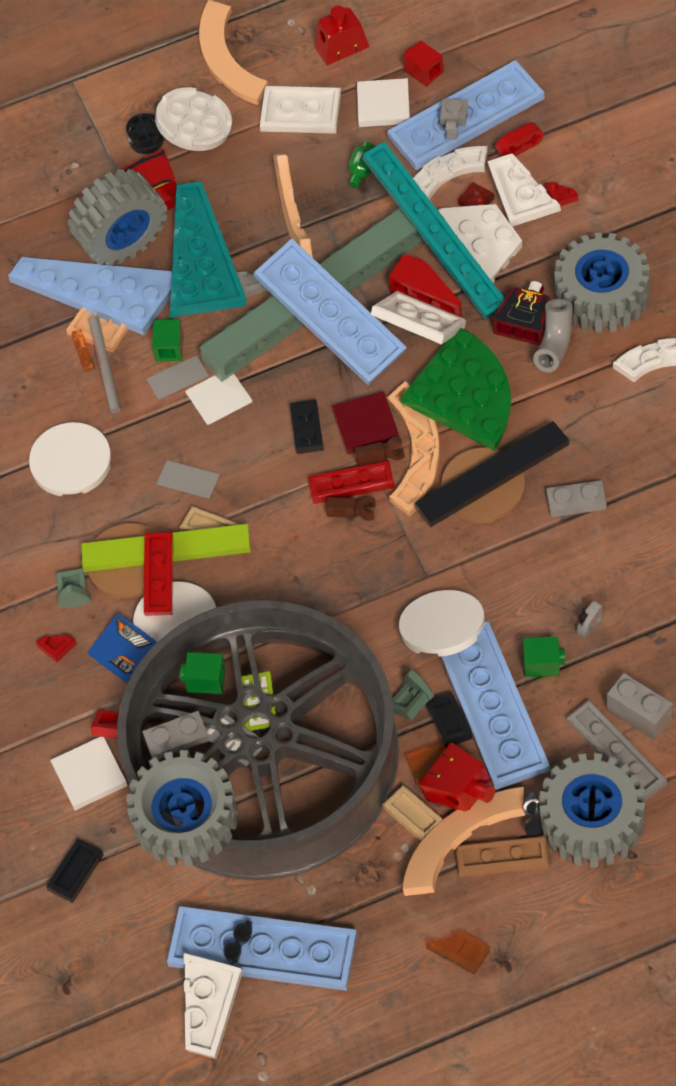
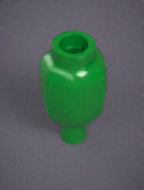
M364 141L352 153L349 162V171L352 175L349 185L353 188H358L361 179L368 177L372 172L362 157L365 152L375 147L373 143Z

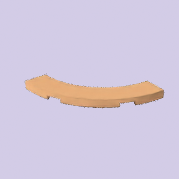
M208 0L203 10L199 27V40L204 61L214 78L220 84L230 89L232 94L258 105L264 95L265 86H268V81L250 74L233 59L225 43L226 25L232 13L231 6Z
M275 154L273 157L277 183L290 239L292 238L312 257L311 241L305 231L300 228L301 220L297 205L294 203L288 157L286 154Z
M404 381L387 397V401L402 418L409 431L412 441V458L409 470H407L402 482L389 498L391 503L411 517L416 511L415 503L426 497L434 484L440 461V444L435 420L401 404V396L410 387Z
M524 787L496 792L489 803L478 799L470 810L466 812L456 810L438 823L421 841L412 855L404 876V895L434 893L438 874L444 864V858L451 849L455 850L464 840L470 837L473 830L502 820L525 816L522 808V803L526 799Z

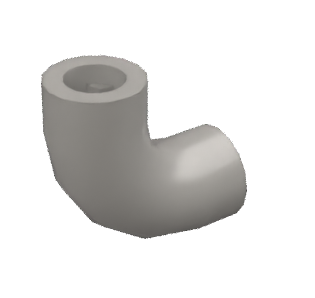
M553 299L545 305L544 335L539 348L534 354L533 360L536 367L546 373L553 372L559 367L570 343L573 305L565 299Z

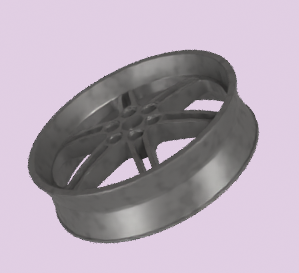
M271 600L238 602L208 610L183 622L160 639L141 660L127 684L118 715L117 736L122 765L129 783H131L132 779L140 781L137 772L142 766L146 769L142 745V731H144L145 727L153 721L169 722L199 711L205 727L217 730L222 734L220 740L204 753L206 763L210 758L214 759L218 763L219 770L223 768L228 776L240 767H247L253 772L264 822L263 832L257 837L232 838L228 844L221 841L222 851L217 855L212 850L207 853L209 860L201 863L199 857L192 858L193 866L219 876L242 880H271L307 872L333 860L352 847L377 820L383 810L382 804L391 794L398 767L399 744L394 721L392 694L387 678L375 655L360 637L344 624L318 610L294 603ZM259 643L290 644L320 652L333 658V660L302 677L279 694L267 696L261 688L253 646ZM245 645L255 686L243 688L238 647ZM231 649L238 698L233 704L224 705L195 698L164 694L170 684L180 676V667L182 663H186L187 652L217 654ZM346 683H352L361 689L371 706L376 723L377 742L371 751H361L323 734L297 726L295 723ZM250 697H256L260 700L259 706L254 709L246 708L244 703ZM275 706L276 714L279 712H285L286 714L277 717L271 713V710ZM228 715L237 722L233 726L226 727L222 725L221 720ZM261 717L270 722L271 727L251 731L260 738L253 739L243 733V726L245 727V724L253 718ZM283 738H291L288 742H279ZM232 740H237L242 743V748L238 752L231 753L226 750V745ZM262 748V750L254 758V752L257 749ZM269 756L263 761L256 760L258 757ZM291 758L347 774L357 779L345 801L327 818L296 833L291 832L287 827L277 769L278 763L281 760ZM238 760H246L249 762L248 766H245ZM272 775L280 831L277 834L271 830L260 777ZM167 806L163 813V819L167 823L174 825Z

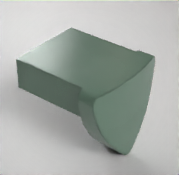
M83 568L56 573L58 587L57 606L59 608L77 607L91 602V595L87 592L86 576Z
M412 669L404 677V686L392 699L394 714L410 721L434 697V694L424 680Z

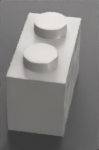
M625 673L607 693V711L653 740L658 738L672 720L673 703Z

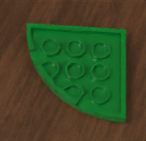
M460 328L456 335L443 345L401 396V404L495 451L508 426L511 409V390L504 368L490 348L472 333Z

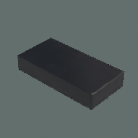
M452 692L432 698L425 704L445 749L450 743L457 745L473 739L472 732Z
M77 838L47 884V890L73 903L104 856L103 851Z

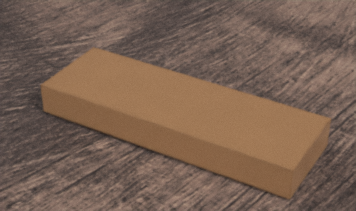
M545 836L459 845L456 848L459 877L549 868Z

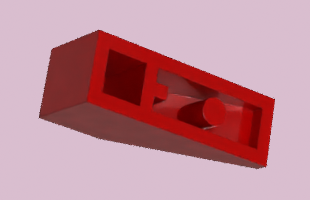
M403 254L388 277L390 292L399 291L462 318L460 300L429 264L418 257Z

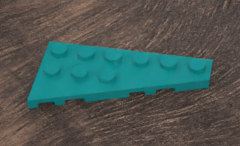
M202 181L177 184L169 318L246 306L247 298Z

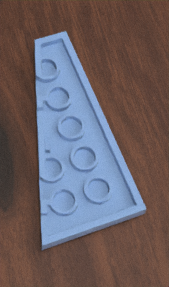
M21 257L8 275L11 283L76 309L85 308L87 313L92 315L97 313L98 317L107 321L112 319L114 324L119 326L124 324L127 329L141 335H145L171 297L172 271Z

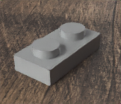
M602 480L546 488L551 517L606 510Z
M199 711L142 731L152 759L155 757L161 759L165 757L164 753L172 751V754L180 752V750L209 741Z

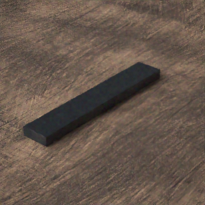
M552 421L417 501L415 508L427 524L433 527L567 447L569 439L556 423Z

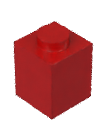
M421 40L413 47L408 48L403 55L405 72L426 87L444 72L443 55Z

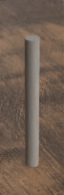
M94 316L88 319L109 409L112 414H116L121 411L100 321L98 317Z

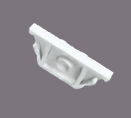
M496 204L450 207L438 210L493 283L498 272L501 269L504 270L510 263L511 257L515 256L522 248V239Z

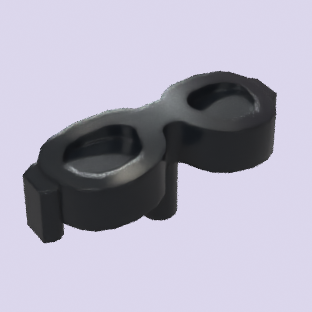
M534 792L529 793L522 803L525 815L530 817L524 822L523 827L527 835L539 837L541 826L537 816L540 804Z
M248 920L235 927L233 935L236 942L229 943L224 948V956L231 965L238 962L242 953V946L248 942L252 935V922Z

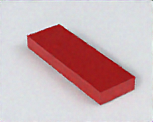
M389 460L308 476L313 504L327 502L328 497L347 498L395 488Z
M173 532L145 533L144 535L145 616L173 615Z

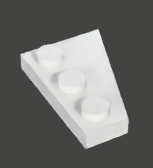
M512 153L487 161L508 221L512 227L561 211L560 204L547 194L546 189L531 177L530 172Z
M184 953V992L186 999L185 1049L191 1053L217 1059L243 970L235 966Z

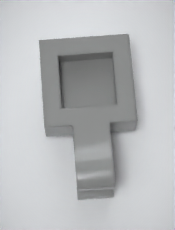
M442 99L440 125H446V139L457 140L458 126H466L469 108L468 100Z

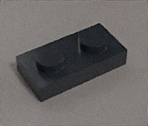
M317 399L290 403L297 454L324 451Z

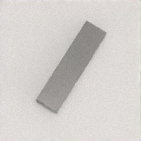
M590 700L567 716V722L598 754H602V759L605 762H608L610 756L618 759V768H621L624 764L631 768V777L637 775L640 780V788L644 790L645 801L667 785V780Z

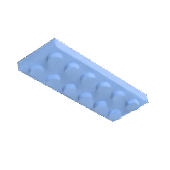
M515 60L446 98L468 100L469 103L466 126H458L457 140L446 139V125H440L442 101L389 129L387 135L411 166L418 170L435 157L445 155L545 99L544 91Z
M292 238L254 272L253 277L368 386L406 351L407 347L376 317L371 315L357 299Z
M487 621L477 636L478 640L473 645L456 654L441 656L440 658L472 732L492 785L497 790L549 772L550 765L490 623Z
M179 906L167 963L169 967L185 969L184 953L241 968L243 970L242 977L347 991L357 930ZM248 920L252 922V935L248 942L242 946V953L238 962L231 965L224 956V948L227 944L236 942L233 935L235 927Z

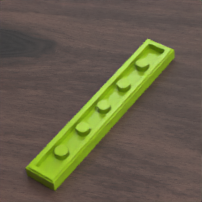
M248 524L173 532V562L251 553ZM144 536L81 543L84 572L144 565Z

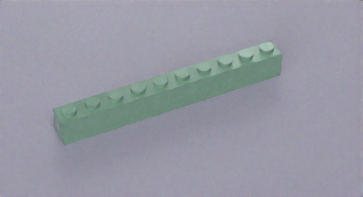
M397 208L381 222L373 224L368 231L353 238L345 247L333 252L320 265L351 293L401 258L403 254L418 246L424 239L402 210ZM271 295L260 306L249 310L237 322L229 324L224 331L206 340L199 347L202 363L223 382L301 328L304 324L277 298Z

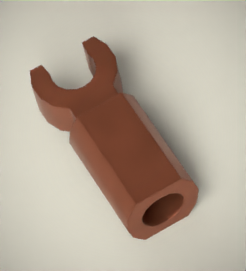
M401 437L391 438L387 443L383 444L379 442L356 447L355 452L358 465L382 462L389 458L393 460L405 458L403 448L395 450L397 447H402Z
M328 497L327 517L356 518V516H360L366 521L374 520V511H367L365 509L376 507V500L372 497L363 498L361 501L356 500V498Z

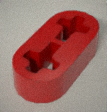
M530 122L501 137L497 141L495 149L501 157L511 153L516 157L538 145L543 139L544 133L536 123Z

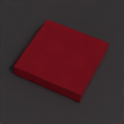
M384 391L332 405L333 414L347 454L355 453L356 447L379 442L383 444L387 443L391 438L399 437Z

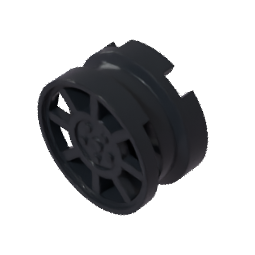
M141 113L135 115L126 125L129 145L137 153H153L160 149L164 143V136L158 130L156 123L152 121V119L155 120V115Z

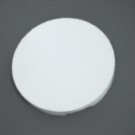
M192 87L178 88L166 93L159 102L155 113L157 128L164 138L180 148L191 151L211 150L225 142L231 130L232 116L227 105L216 95L212 97L206 93L196 91L197 88Z
M63 423L48 429L35 441L29 456V466L36 483L43 490L57 496L80 492L84 494L93 490L105 479L111 467V451L107 439L99 430L84 423Z
M173 582V615L145 616L143 597L136 607L133 624L158 642L183 622L198 614L216 608V604L209 593L203 588L188 582Z
M456 590L435 591L417 598L405 608L399 620L402 641L410 650L418 654L420 652L438 654V657L456 654L473 645L478 640L477 636L485 625L484 610L480 602L470 594Z

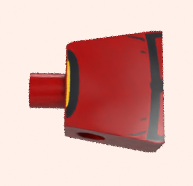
M164 149L121 168L125 172L128 169H132L136 173H141L163 199L164 204L167 206V211L174 207L175 202L172 198L176 197L177 184Z

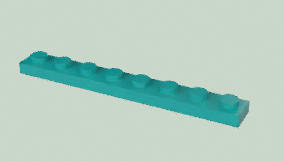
M384 141L365 152L362 157L364 162L481 316L486 320L494 315L505 300L504 296Z

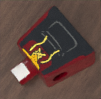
M531 281L527 290L518 287L511 289L493 317L494 334L540 346L545 330V305L549 301V297L542 294L544 286L541 283Z

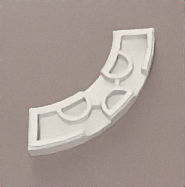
M487 146L464 147L455 149L453 153L445 156H437L423 165L422 170L413 179L430 200L436 190L452 178L467 173L485 172L488 153Z
M676 338L660 339L656 343L643 347L639 345L627 351L613 362V369L635 382L644 374L655 369L676 366Z

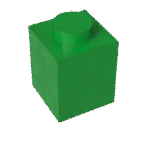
M166 318L154 320L152 349L156 362L182 361L184 333L180 319Z
M558 637L523 638L525 677L560 676V665H565V647L559 648Z
M187 652L186 663H182L180 667V680L185 682L187 692L223 693L226 670L223 654Z

